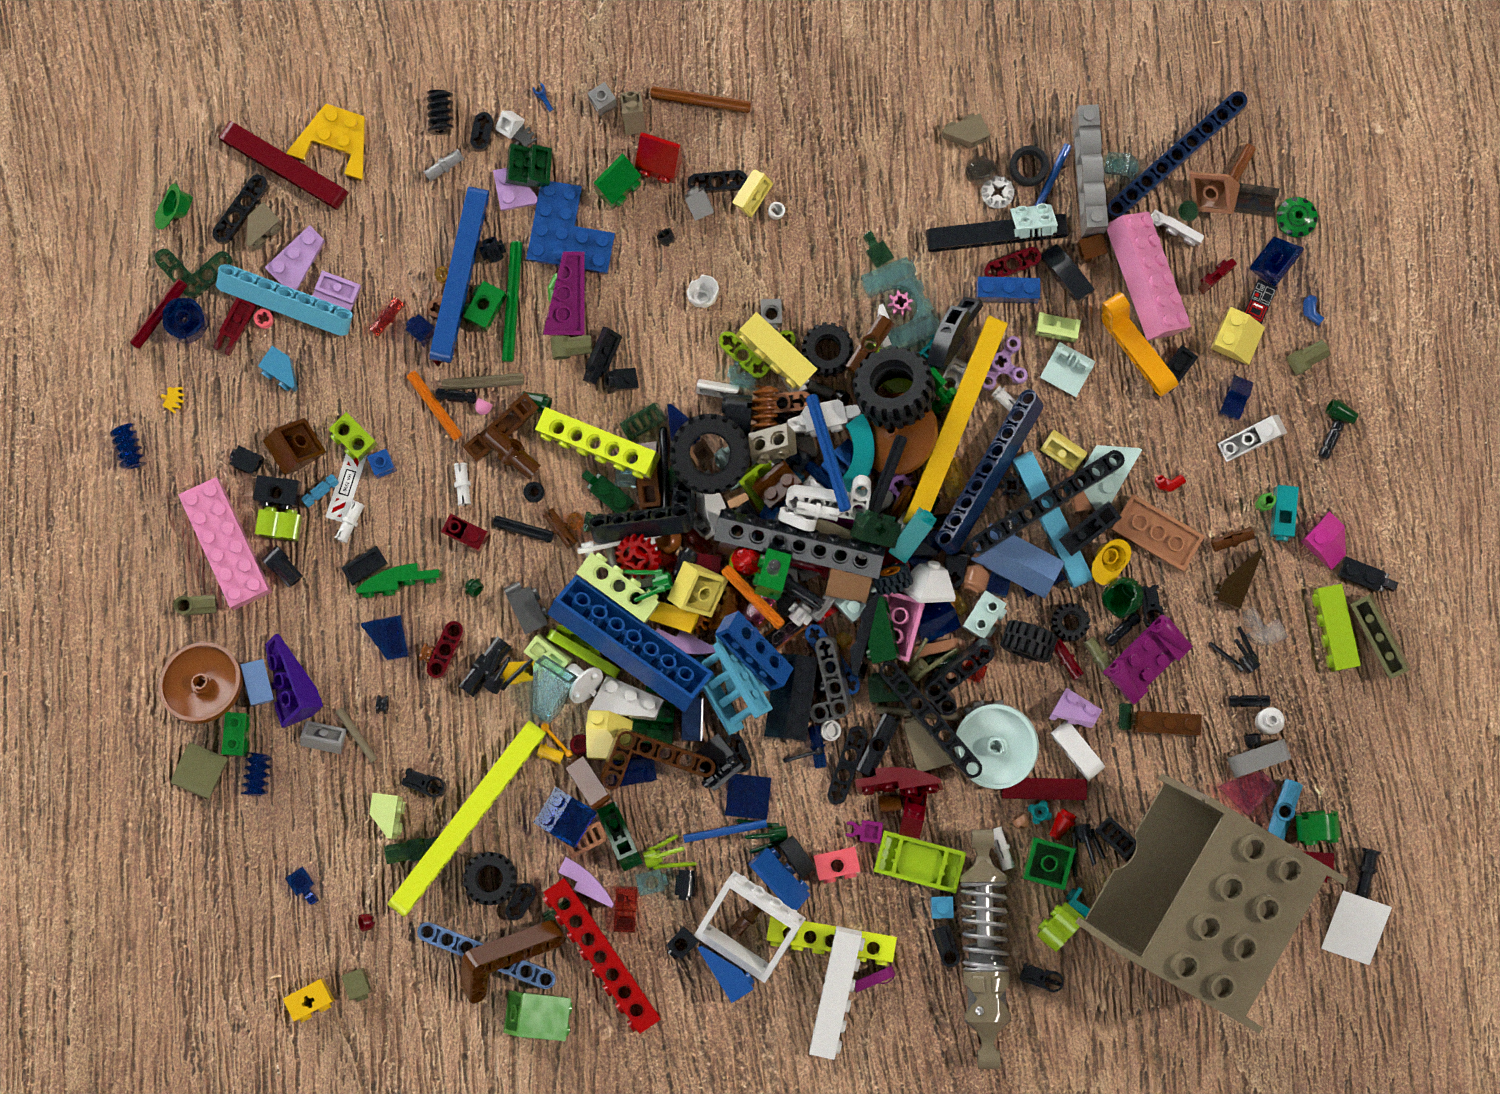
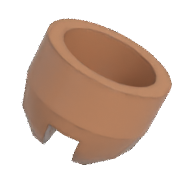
M1021 812L1011 819L1014 826L1020 830H1023L1024 827L1027 828L1030 824V819L1026 812Z

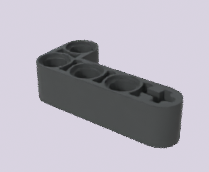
M826 636L819 639L815 645L828 700L820 702L811 708L810 717L817 723L843 718L852 711V701L837 640L834 637ZM825 643L830 644L831 648H823V645ZM833 654L834 656L825 659V656ZM829 661L835 663V672L828 670L827 664ZM833 682L840 684L841 690L839 693L833 691ZM839 702L843 703L846 707L844 713H840L837 710ZM818 707H822L825 710L824 718L818 716Z

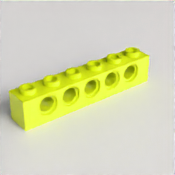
M547 407L544 408L535 428L540 434V438L545 441L551 442L553 439L558 442L559 446L569 450L570 447L577 449L576 452L582 456L587 457L590 454L595 456L594 460L602 464L609 462L614 464L613 467L622 472L625 469L632 471L631 475L639 479H643V477L651 479L661 457L654 450ZM560 426H564L563 432L556 434L557 429ZM582 433V438L579 441H575V436ZM596 441H601L600 446L593 449V444ZM619 448V453L616 456H611L612 451ZM638 456L637 461L630 464L631 457Z
M770 915L766 940L770 941L771 946L780 947L785 939L783 931L788 926ZM804 921L790 943L791 949L803 951L804 947L812 948V953L822 955L825 954V951L831 952L832 947H828L825 944V938L830 934L835 935L836 926ZM807 931H813L816 934V940L813 943L805 942L804 934ZM862 931L861 938H865L863 951L858 950L857 959H860L862 962H866L867 958L875 959V964L885 966L888 965V962L893 963L897 937ZM870 942L878 944L879 950L876 954H870L867 951V946Z

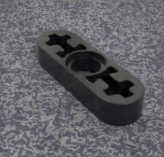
M741 170L697 173L689 177L688 188L695 187V185H691L695 182V179H699L700 183L706 182L705 178H708L709 188H706V184H700L699 188L704 187L706 193L738 191L744 185L747 176ZM726 176H729V180H735L736 176L744 179L740 182V185H736L735 181L729 182L730 186H726ZM715 177L722 178L724 181L723 185L714 187L711 183L712 179Z

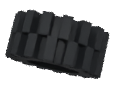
M1076 603L1061 605L1053 613L1051 619V628L1054 630V634L1062 640H1066V642L1077 641L1082 638L1090 627L1088 612L1084 610L1083 606L1080 607ZM1068 614L1076 616L1078 627L1075 630H1067L1062 623L1064 616Z

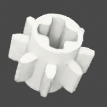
M795 601L788 609L791 612L788 617L796 625L801 626L804 623L807 626L811 622L810 613L813 609L804 601H801L799 604Z

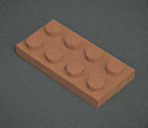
M1134 494L1130 496L1120 513L1122 518L1111 529V531L1181 572H1185L1205 537L1203 534Z

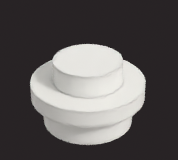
M834 720L826 721L821 726V735L827 741H834L841 734V727Z

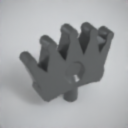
M523 124L511 139L516 140L514 143L516 145L520 143L522 146L528 147L536 142L537 138L534 137L532 139L534 132L528 134L530 127L523 131L525 127Z

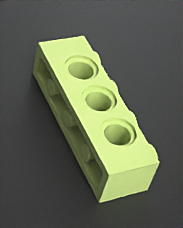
M599 552L596 555L590 553L576 573L646 623L660 605V602L657 601L659 596L655 594L642 599L641 603L637 605L633 604L631 597L634 593H640L641 595L647 593L640 588L642 584L633 577L628 580L623 576L625 571L614 565L613 568L606 563L608 559ZM601 568H606L608 576L606 579L600 580L597 573ZM619 580L625 583V589L622 592H616L614 589L615 583Z

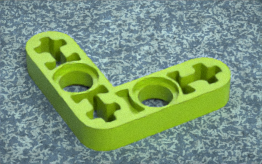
M783 330L780 332L782 336H790L791 345H795L796 337L792 331ZM729 331L723 332L719 337V346L752 378L762 379L771 371L770 367H767L765 364L762 367L763 373H753V366L759 367L763 361L736 338L734 333ZM732 337V344L736 347L739 343L740 346L735 349L734 353H731L730 351L733 350V347L729 344L723 345V338L729 339ZM740 350H745L749 353V357L747 360L741 361L737 358V353Z

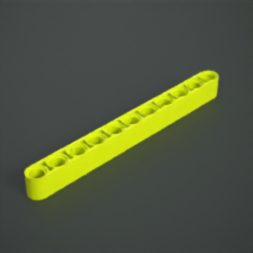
M530 720L525 724L387 904L401 916H407L546 735L545 731Z

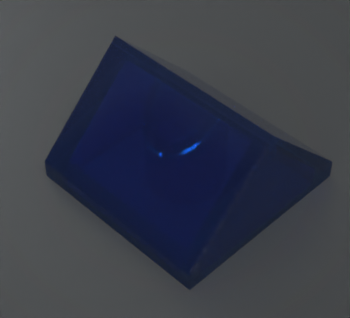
M1273 237L1249 269L1265 282L1276 286L1304 251V248Z

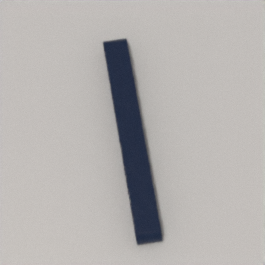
M1236 91L1220 103L1110 201L1107 206L1108 219L1113 221L1122 215H1126L1242 112L1247 104V96L1243 92ZM1232 100L1240 101L1241 106L1233 105ZM1217 113H1223L1226 119H1219ZM1202 126H1208L1211 129V133H1205L1202 130ZM1187 140H1194L1196 142V146H1189L1187 144ZM1172 153L1180 154L1181 159L1175 160L1172 157ZM1163 166L1166 169V173H1159L1156 167ZM1141 180H1149L1151 182V186H1144ZM1131 192L1135 194L1136 199L1129 200L1126 193ZM1118 206L1121 209V213L1116 214L1112 212L1111 207Z
M1027 389L1019 395L937 533L936 542L946 554L953 555L960 550L1042 412L1043 402L1034 390Z

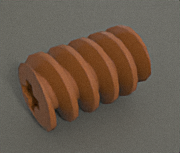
M753 385L759 390L752 392L753 395L758 397L753 399L752 403L758 406L751 408L752 412L757 413V415L751 417V420L757 423L750 425V427L767 429L777 425V422L772 421L771 418L778 416V414L772 412V410L778 408L772 402L779 400L778 397L773 395L779 389L772 386Z

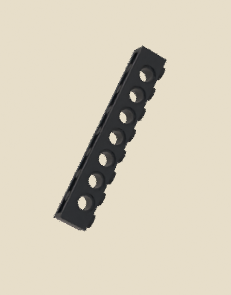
M721 509L714 536L716 541L766 552L767 548L790 554L792 559L879 579L886 548L876 543L867 544L855 538L846 539L833 533H820L816 529L814 531H805L789 524L778 523L774 519L766 520L758 518L754 514L745 515L737 513L733 509ZM734 525H739L743 529L738 530L734 527ZM755 530H760L764 534L759 535L755 532ZM775 535H781L784 539H777ZM796 540H802L805 544H798ZM816 545H823L826 549H819ZM837 550H844L846 554H840ZM862 554L865 555L867 558L860 559L857 555Z

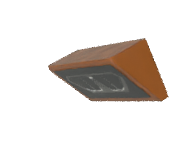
M787 617L784 619L785 624L780 629L774 627L764 634L763 637L778 651L806 630L807 626L804 623L798 626Z

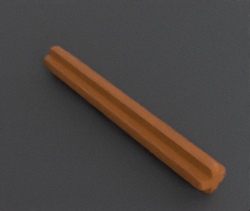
M652 86L650 91V97L655 99L749 113L751 109V102L657 86Z

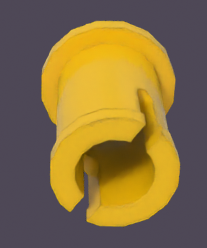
M545 743V745L540 744L537 756H540V759L545 758L560 765L565 752L549 747Z

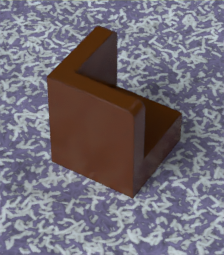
M1102 233L1081 239L1076 245L1082 264L1089 263L1092 258L1108 253Z

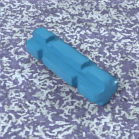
M333 474L326 477L325 482L321 481L310 490L311 493L309 495L307 493L301 498L307 507L312 506L315 500L318 501L330 491L329 488H334L339 484V481Z

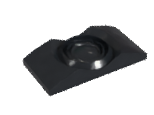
M878 593L870 599L861 612V623L856 640L850 648L852 673L862 681L865 679L870 662L866 649L869 648L868 641L878 599L882 596Z

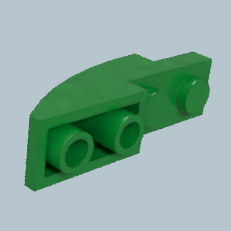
M418 563L393 567L362 583L356 588V593L362 595V598H374V594L383 593L384 597L395 596V592H401L400 583H403V586H415L416 582L423 581L424 585L437 584L436 580H442L441 571L439 569L420 571Z

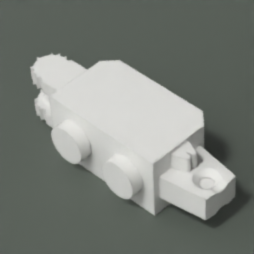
M838 399L820 403L827 429L831 430V433L842 431L843 427L849 421L859 416L861 412L857 405L844 406L843 402ZM805 406L799 416L787 420V424L795 433L811 434V437L817 436L808 406Z

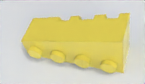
M757 312L739 329L735 336L752 350L758 358L765 361L773 372L785 378V383L792 389L796 388L799 390L817 370L811 362Z

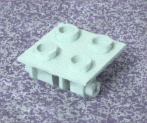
M1038 204L1037 206L1029 207L1018 206L1010 209L1016 228L1014 229L1015 237L1020 239L1030 237V229L1032 237H1035L1034 229H1037L1038 237L1041 236V230L1042 236L1053 235V233L1057 232L1058 224L1051 204Z
M1059 342L1040 378L1077 397L1096 361Z

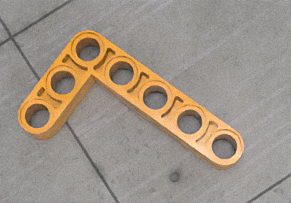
M1118 292L1103 302L1101 320L1105 328L1155 392L1162 397L1177 387L1179 383L1174 374L1130 320V304L1123 293Z

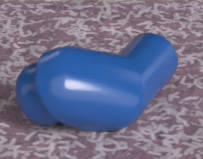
M1309 295L1303 301V314L1319 326L1324 317L1316 312V296Z

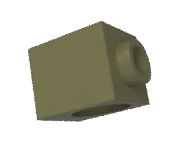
M364 968L341 976L349 1000L356 999V1002L369 998L368 994L373 992Z

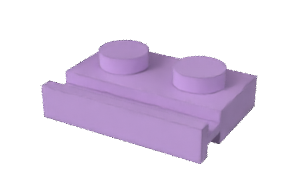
M322 270L312 296L351 311L362 286Z

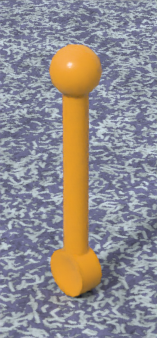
M543 723L541 729L547 732L559 745L567 758H571L573 752L568 750L552 733L548 724Z

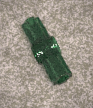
M438 837L407 840L405 843L384 846L387 864L421 860Z

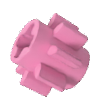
M897 290L895 297L889 296L893 303H889L887 308L893 309V316L896 313H900L901 317H903L905 311L911 312L912 309L908 304H912L913 299L908 300V292L900 294L899 290ZM897 300H901V303H904L903 307L897 304Z

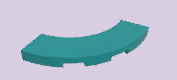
M860 414L845 425L853 442L852 462L848 471L842 477L847 492H851L852 482L856 476H869L874 461L873 434L864 414Z

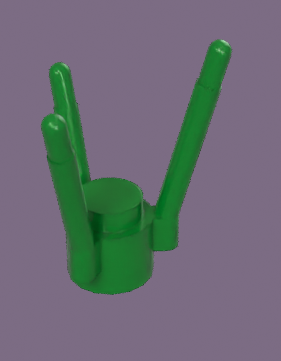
M662 569L625 570V574L656 576L652 578L653 586L642 589L647 593L643 595L634 593L632 597L641 595L634 599L635 602L673 588L670 573H663Z

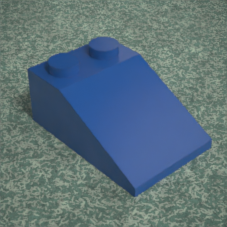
M703 945L698 947L699 952L731 1003L754 989L752 985L755 981L749 972L744 973L742 969Z

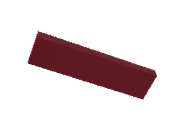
M1025 778L1011 787L1003 788L1002 799L1087 800V779Z

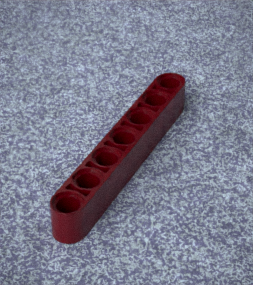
M230 120L218 137L231 148L335 210H339L349 194L347 190Z

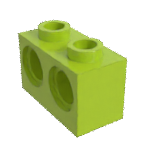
M347 412L329 428L332 433L330 437L337 445L342 443L347 448L344 452L352 460L357 458L361 461L378 445ZM348 426L350 428L349 433L344 436L340 435V429ZM357 441H364V447L361 450L354 449V444Z

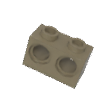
M787 423L748 434L750 456L758 464H767L770 461L786 459L791 455L797 454L796 434Z

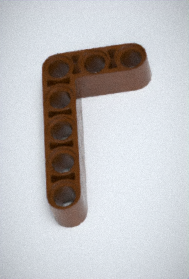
M622 728L614 736L600 775V780L608 790L617 789L621 785L632 753L702 777H709L714 773L715 763L705 755ZM623 734H629L631 737L627 744L620 743V738ZM643 741L650 742V748L647 751L640 750V744ZM663 748L670 749V754L666 758L660 757V751ZM616 754L623 755V761L620 764L613 763V757ZM689 755V762L685 765L680 764L681 756ZM708 761V770L700 771V764ZM609 774L616 775V780L613 784H607L605 781Z
M550 920L470 949L462 956L460 986L470 1003H478L487 995L488 973L556 949L563 945L566 937L556 921Z

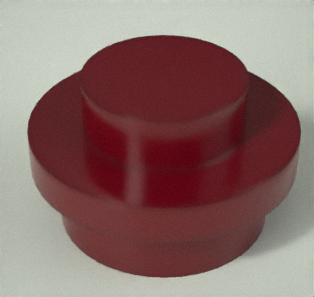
M578 734L571 739L570 748L576 755L587 753L586 735Z

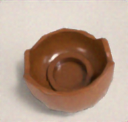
M681 533L655 538L657 550L661 551L660 555H673L681 546Z

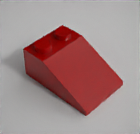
M641 132L635 169L642 177L649 178L652 176L658 178L657 180L664 184H669V182L675 183L682 163L681 144Z

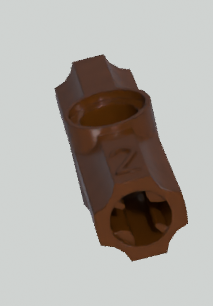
M879 314L845 367L852 373H855L857 368H861L860 363L863 359L867 360L869 358L868 355L878 352L881 344L895 324L889 318ZM872 341L876 347L869 350L864 346V343Z
M495 425L481 438L498 453V458L503 464L507 466L512 465L527 479H530L541 466L525 452V448L520 441L514 438L510 439Z

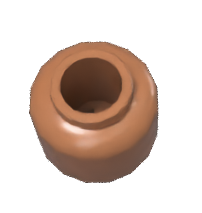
M974 564L965 568L964 581L961 584L962 591L965 594L978 596V594L984 593L990 579V575L984 566Z

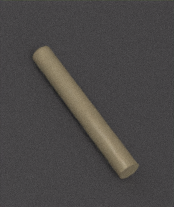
M341 707L335 713L371 763L375 762L378 759Z

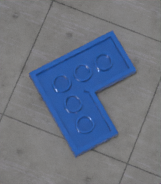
M550 181L549 186H540L526 257L527 261L559 266L563 252H584L585 271L608 274L615 233L575 226L582 186Z

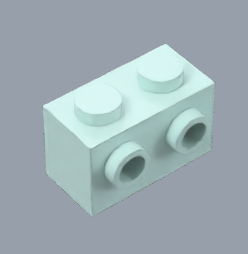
M985 590L962 628L979 639L986 637L990 639L996 629L993 626L997 619L1001 621L1007 612L1004 609L1006 603Z

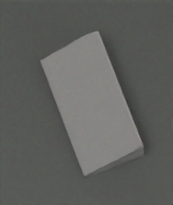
M306 720L300 736V745L341 754L347 729Z

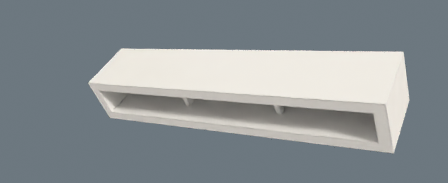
M836 926L810 1044V1055L834 1060L836 1053L840 1054L842 1041H839L840 1033L845 1032L847 1023L843 1018L845 1012L849 1013L851 1000H848L849 992H854L856 982L855 979H852L854 971L858 972L860 959H857L858 950L863 951L865 938H861L862 931Z

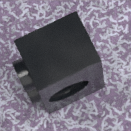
M257 475L253 500L259 503L258 506L271 507L272 504L279 505V509L292 510V507L298 508L302 483L298 480ZM281 489L282 495L277 499L273 498V491Z

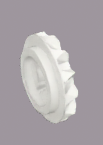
M994 176L988 178L983 184L981 195L988 206L997 209L1004 208L1013 200L1014 188L1011 181L1005 177ZM994 187L997 189L1004 187L1001 193L1003 196L998 194L992 196L995 191Z

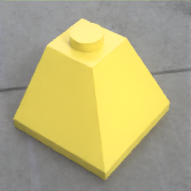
M588 710L586 723L587 759L606 760L616 732L622 728L632 730L633 721L607 710ZM623 734L620 738V743L627 744L630 741V735ZM616 754L613 760H623V755Z

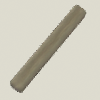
M523 373L449 378L442 380V388L448 391V389L462 390L523 385L524 375Z

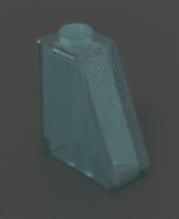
M544 654L533 665V713L538 715L541 720L551 723L559 716L569 696L571 686L578 676Z

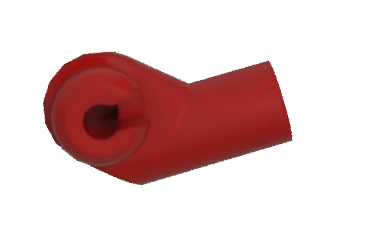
M1182 474L1172 480L1165 478L1164 475H1158L1155 478V486L1166 492H1172L1186 483Z

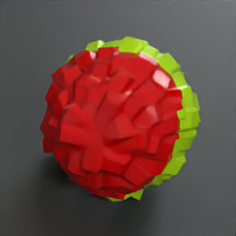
M741 546L736 547L732 551L729 564L741 577H750L760 572L761 567L757 565L761 551Z

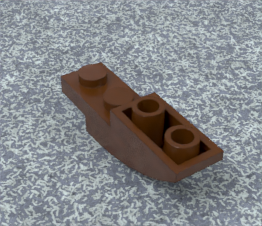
M657 441L637 443L659 454ZM659 459L651 479L643 477V479L637 478L639 503L642 510L662 507Z

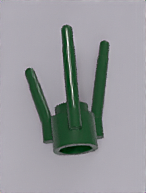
M737 819L736 822L748 823L753 822V820ZM767 823L768 827L772 828L768 829V833L746 835L745 839L769 838V842L773 841L772 843L751 849L749 853L762 851L765 847L779 846V844L787 839L786 826H780L779 823Z

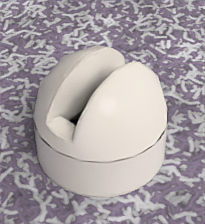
M773 202L768 208V215L773 220L782 218L785 213V207L780 202Z

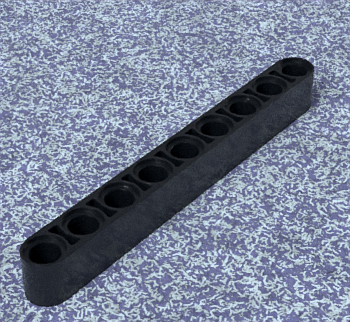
M1113 450L972 537L965 546L966 553L972 558L985 554L1115 473L1123 466L1125 462L1124 455L1118 450ZM1109 458L1115 459L1117 466L1112 465L1109 462ZM1092 468H1096L1100 472V476L1094 475ZM1075 479H1080L1083 482V487L1078 486ZM1058 489L1064 490L1066 497L1060 496ZM1041 500H1046L1049 503V508H1045ZM1024 510L1032 513V519L1025 516ZM1007 521H1012L1015 524V529H1010ZM991 531L997 533L998 540H994L991 538ZM973 542L980 544L981 551L973 548Z

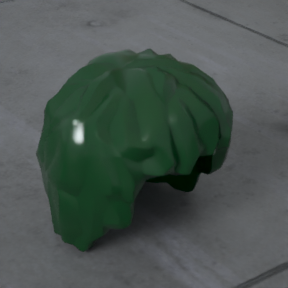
M1121 577L1112 581L1105 588L1101 597L1102 602L1115 617L1123 619L1135 613L1143 604L1142 586L1134 578Z

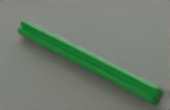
M512 241L510 243L502 361L508 363L514 361L522 256V242Z

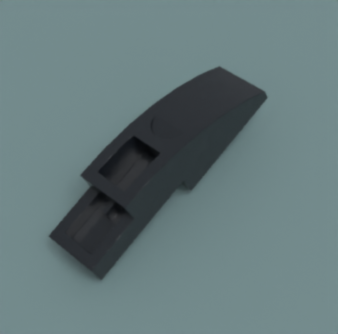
M963 297L958 306H950L932 342L927 360L928 366L940 370H945L965 342L963 334L983 307L980 299Z

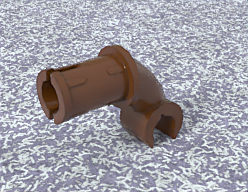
M752 904L747 911H742L741 917L731 926V930L734 932L740 927L735 934L741 936L750 925L755 924L757 916L763 910Z

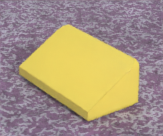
M753 170L732 203L752 218L771 189L772 181L764 173Z
M1056 430L1051 432L1040 448L1042 452L1067 469L1073 470V472L1077 470L1088 454Z

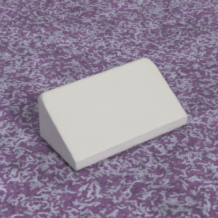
M703 379L698 380L696 387L697 394L723 398L727 394L738 395L739 386Z

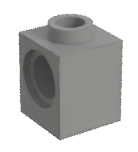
M605 82L587 93L590 103L599 116L617 106L616 98Z
M695 186L687 190L688 194L685 195V200L695 221L714 213L704 187L699 188Z
M761 299V316L775 330H778V327H782L781 299ZM774 311L777 317L770 320L766 317V313Z

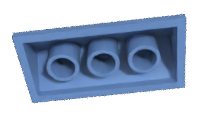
M991 531V538L994 540H998L997 533ZM1015 535L980 557L971 558V560L1044 599L1047 597L1065 561ZM980 544L976 548L977 551H981Z

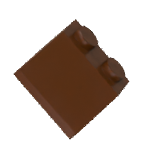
M305 418L275 428L263 440L284 476L302 469L326 453Z

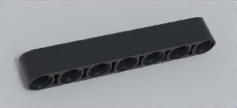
M1054 214L1058 226L1057 232L1053 233V235L1042 236L1041 230V236L1038 237L1037 229H1034L1035 237H1032L1030 229V237L1022 239L1015 237L1014 229L1016 228L1013 219L930 228L925 231L928 252H941L1064 238L1069 236L1066 214Z
M891 661L883 663L879 669V676L961 773L970 779L978 777L982 772L980 761L897 664ZM891 666L895 671L894 676L886 677L883 673V668ZM900 682L906 683L908 685V692L900 693L897 690V684ZM914 698L920 699L922 702L921 709L916 710L912 708L911 700ZM928 714L935 716V725H927L925 723V716ZM944 730L949 733V741L942 742L939 739L940 731ZM954 747H961L964 754L962 758L953 756L952 751ZM968 763H974L977 766L976 774L971 775L967 772L966 767Z

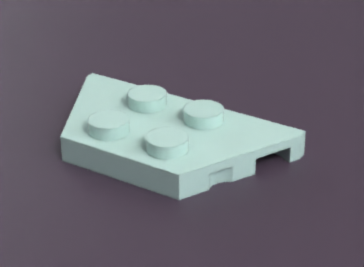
M1096 445L1084 467L1113 450L1120 451L1124 455L1125 462L1115 473L1084 491L1095 510L1107 501L1112 503L1142 449ZM1109 458V462L1117 466L1116 460ZM1092 468L1093 474L1100 476V472L1096 468ZM1078 479L1081 487H1083V482Z

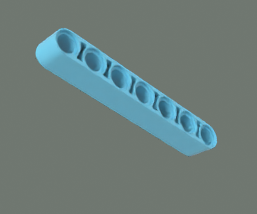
M228 264L219 266L216 288L218 290L336 335L344 336L349 333L353 316L350 310Z
M1032 451L1019 455L1012 460L1014 469L1018 477L1020 476V481L1024 485L1030 501L1050 489ZM1041 500L1042 505L1045 508H1049V503L1046 500ZM1058 507L1039 519L1057 558L1065 561L1062 569L1071 587L1074 589L1092 581L1091 572L1081 551L1079 550L1071 556L1059 541L1061 537L1070 531L1060 508Z

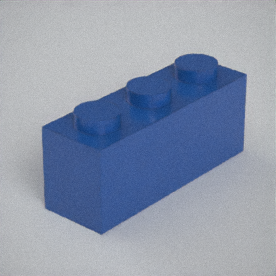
M978 276L976 281V299L991 303L1038 304L1040 300V278Z

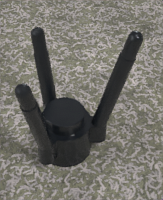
M1238 626L1237 629L1248 650L1247 652L1238 639L1234 640L1243 654L1239 658L1241 663H1238L1214 643L1209 642V645L1215 651L1235 665L1240 672L1244 670L1249 674L1261 665L1241 626Z
M498 649L490 670L485 677L486 682L483 686L493 694H498L500 690L504 691L533 662V659H529L503 682L505 678L502 676V673L511 658L507 657L497 673L494 672L501 654V650Z
M1090 823L1073 827L1075 833H1071L1073 848H1075L1073 857L1074 877L1077 876L1078 868L1077 840H1079V843H1086L1093 866L1096 865L1090 841L1093 840L1103 860L1106 858L1097 840L1094 828L1091 829Z

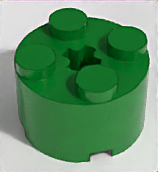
M1325 810L1302 812L1301 815L1295 814L1297 838L1300 843L1317 845L1320 840L1326 841V843L1339 842L1341 834L1337 810H1331V813L1325 814Z

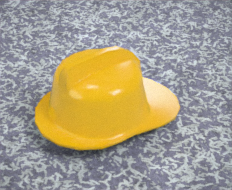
M1114 539L1099 546L1091 569L1092 576L1097 583L1101 585L1110 584L1128 564L1132 553L1131 547L1126 541Z

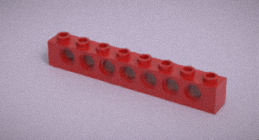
M564 877L543 891L545 896L542 899L548 908L553 907L557 912L554 915L561 926L565 924L569 930L566 934L573 944L575 942L578 943L581 948L579 953L585 961L589 959L593 965L590 968L597 979L602 978L605 983L602 987L608 996L613 995L617 1000L615 1006L621 1014L625 1013L628 1016L629 1020L627 1023L632 1031L635 1032L637 1030L641 1034L660 1021V1015L567 879ZM565 897L569 899L570 907L561 909L558 906L560 898ZM578 915L582 918V924L579 927L571 925L570 918L572 916ZM585 933H591L594 936L592 944L588 945L582 941V936ZM597 951H604L607 957L605 961L598 962L595 960L594 954ZM610 968L616 969L619 973L618 977L614 980L606 976V972ZM620 987H629L630 995L628 997H621L618 993ZM633 1004H640L643 1008L642 1013L639 1015L632 1014L630 1011Z

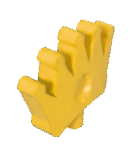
M168 387L167 395L161 394V398L165 399L162 404L163 407L176 414V411L173 408L181 409V406H178L176 403H184V400L178 398L185 396L184 393L178 392L183 390V387Z

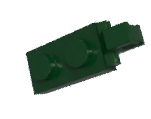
M588 470L582 474V478L589 483L587 488L590 490V493L613 512H628L635 503L633 499L605 476L599 473L594 476Z

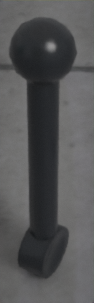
M817 747L813 751L784 758L783 762H791L814 754L821 755L823 748Z

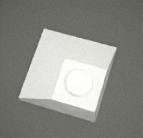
M936 561L918 564L911 571L913 584L902 591L919 603L952 602L956 598L948 570Z

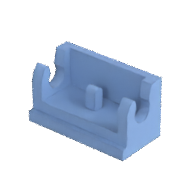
M260 659L240 664L250 708L274 700L264 660Z

